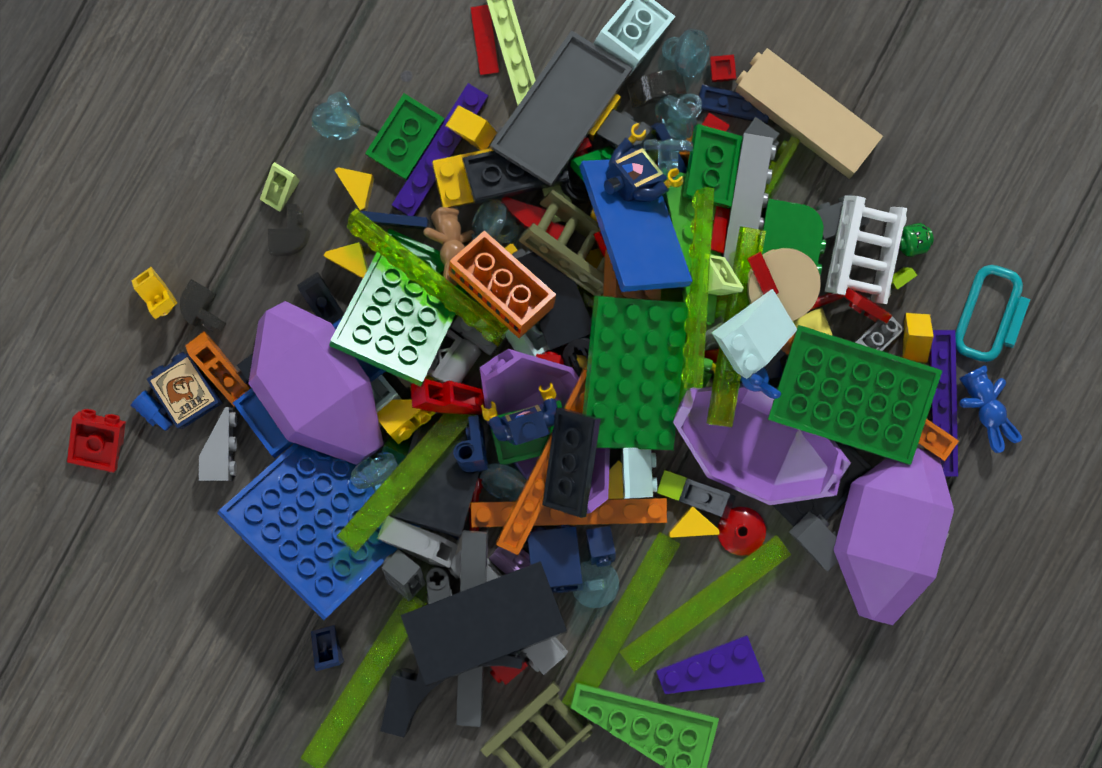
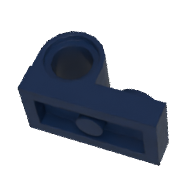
M478 415L468 417L469 426L466 427L468 440L462 441L455 446L454 457L463 471L488 470L483 424ZM467 454H472L470 458L463 459Z

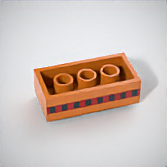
M483 231L449 261L448 275L519 339L554 307L556 294L486 231Z

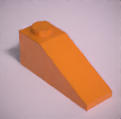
M203 331L185 345L188 355L235 407L233 402L251 388L243 382L238 375V371L221 349Z

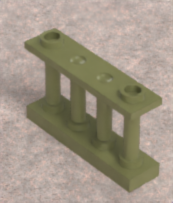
M552 189L540 202L547 209L538 226L533 223L521 235L518 241L595 296H600L603 293L605 258L603 256L597 269L585 261L593 245L595 244L599 247L593 235L600 231L599 224ZM555 215L567 223L558 240L546 232ZM574 230L586 237L578 254H575L566 247Z
M553 680L481 746L480 751L486 757L491 753L494 756L497 755L508 768H521L504 749L505 745L503 742L511 737L512 739L515 738L540 765L538 768H550L579 740L584 742L593 733L591 731L593 723L589 720L584 726L558 698L557 692L560 690V687ZM545 703L548 706L552 705L576 732L568 741L565 742L540 715L541 711L539 709ZM527 720L533 721L557 747L558 750L548 759L522 732L523 728L521 726Z

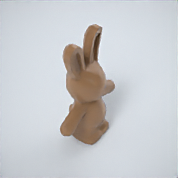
M440 207L431 216L436 230L425 228L423 233L426 237L443 245L440 258L445 265L444 283L447 288L453 289L457 282L448 275L449 261L465 248L463 243L474 239L476 234L472 230L461 234V226L458 222L459 210L457 208Z

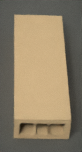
M767 48L763 54L758 52L750 62L752 68L748 73L743 71L735 81L738 84L735 92L743 96L746 101L750 102L760 112L768 115L772 121L850 179L883 136Z

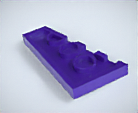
M747 635L656 670L665 694L765 682Z

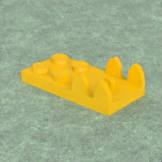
M489 148L432 161L442 207L452 208L474 203L462 157L493 151Z

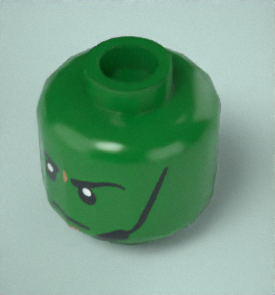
M923 223L904 226L899 251H902L907 257L927 253L934 242L931 229Z

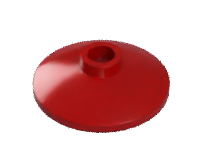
M747 507L732 508L728 519L721 517L717 527L719 529L718 539L721 545L728 552L735 555L744 556L754 553L762 546L766 537L764 520L755 510ZM740 527L747 529L745 536L739 535L738 529Z

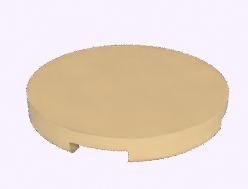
M793 248L773 249L763 254V258L779 291L776 295L791 320H797L813 307L818 298L820 274L817 266L810 257ZM750 269L747 297L750 304L762 297L763 293L752 269Z

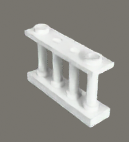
M845 196L825 292L845 295L846 289L849 287L852 290L872 294L871 301L874 303L887 304L888 298L891 295V283L902 231L907 220V208L890 207L888 213L865 207L866 198ZM862 216L887 222L884 237L860 231ZM857 240L882 246L879 261L855 255L854 251ZM851 265L877 270L874 284L850 279Z

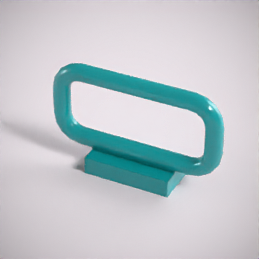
M987 265L978 270L955 332L956 349L960 354L978 361L988 362L999 356L1003 346L1014 347L1030 299L1021 296L1023 283L1021 277L1016 272L997 265ZM993 274L1011 280L1013 289L992 349L989 352H981L967 347L963 340L984 279L987 275Z

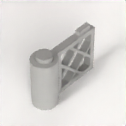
M449 329L446 335L454 340L450 348H439L437 353L438 365L434 370L430 368L427 374L434 378L436 382L444 383L450 380L461 383L482 352L472 342L462 339ZM446 352V354L442 358L441 353Z

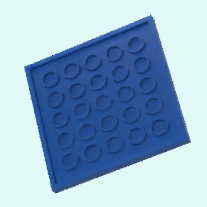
M296 443L261 472L217 513L323 620L383 564L387 556L393 554L398 549L377 539L385 516H389L396 490L366 460L356 465Z

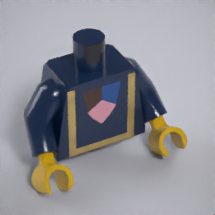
M636 123L631 128V136L625 138L617 146L608 163L610 169L606 174L608 180L604 182V188L608 194L618 192L628 202L633 200L653 202L668 192L669 187H680L683 184V176L673 180L672 178L679 174V170L674 168L669 171L667 180V177L640 144L634 145L635 141H642L646 137V129L641 135L634 133L640 126L639 123Z
M551 382L549 383L550 388L547 390H543L542 385L539 386V391L544 400L542 404L502 417H498L495 402L491 401L492 408L485 409L481 405L483 418L488 421L495 437L499 441H508L513 445H519L550 434L551 427L554 426L557 408L555 400L557 394Z

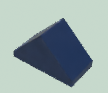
M335 625L311 631L315 670L319 671L341 665L344 662Z

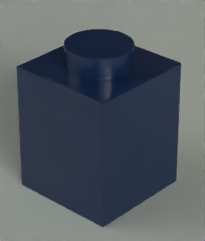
M611 527L586 530V543L591 565L604 567L615 562L616 552Z

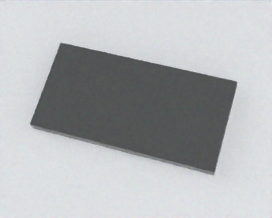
M571 30L493 140L490 149L552 187L632 72V67Z

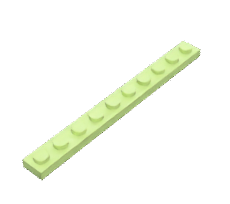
M487 0L518 106L536 81L512 0ZM560 185L542 189L544 197L553 189L571 202V199L563 193ZM556 215L552 220L554 223L563 222Z

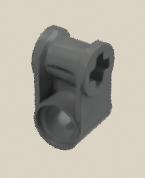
M439 566L431 567L426 575L428 604L453 595L447 570ZM435 571H438L439 575L444 576L439 584L430 578L434 576Z

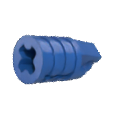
M146 390L130 405L142 417L146 418V421L152 426L157 423L166 431L174 424L165 415L167 413L165 408L158 401L154 400Z

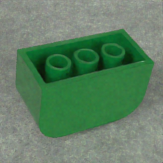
M768 199L767 206L762 211V218H764L763 230L758 234L757 241L760 242L759 252L763 255L773 249H796L812 259L821 275L822 264H818L821 254H824L826 240H822L824 226L820 215L807 205Z

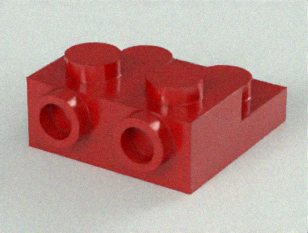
M92 409L78 411L72 417L67 463L114 473L118 467L119 452L124 441L126 421H121L120 417L115 414H107L105 417L98 416L96 411Z

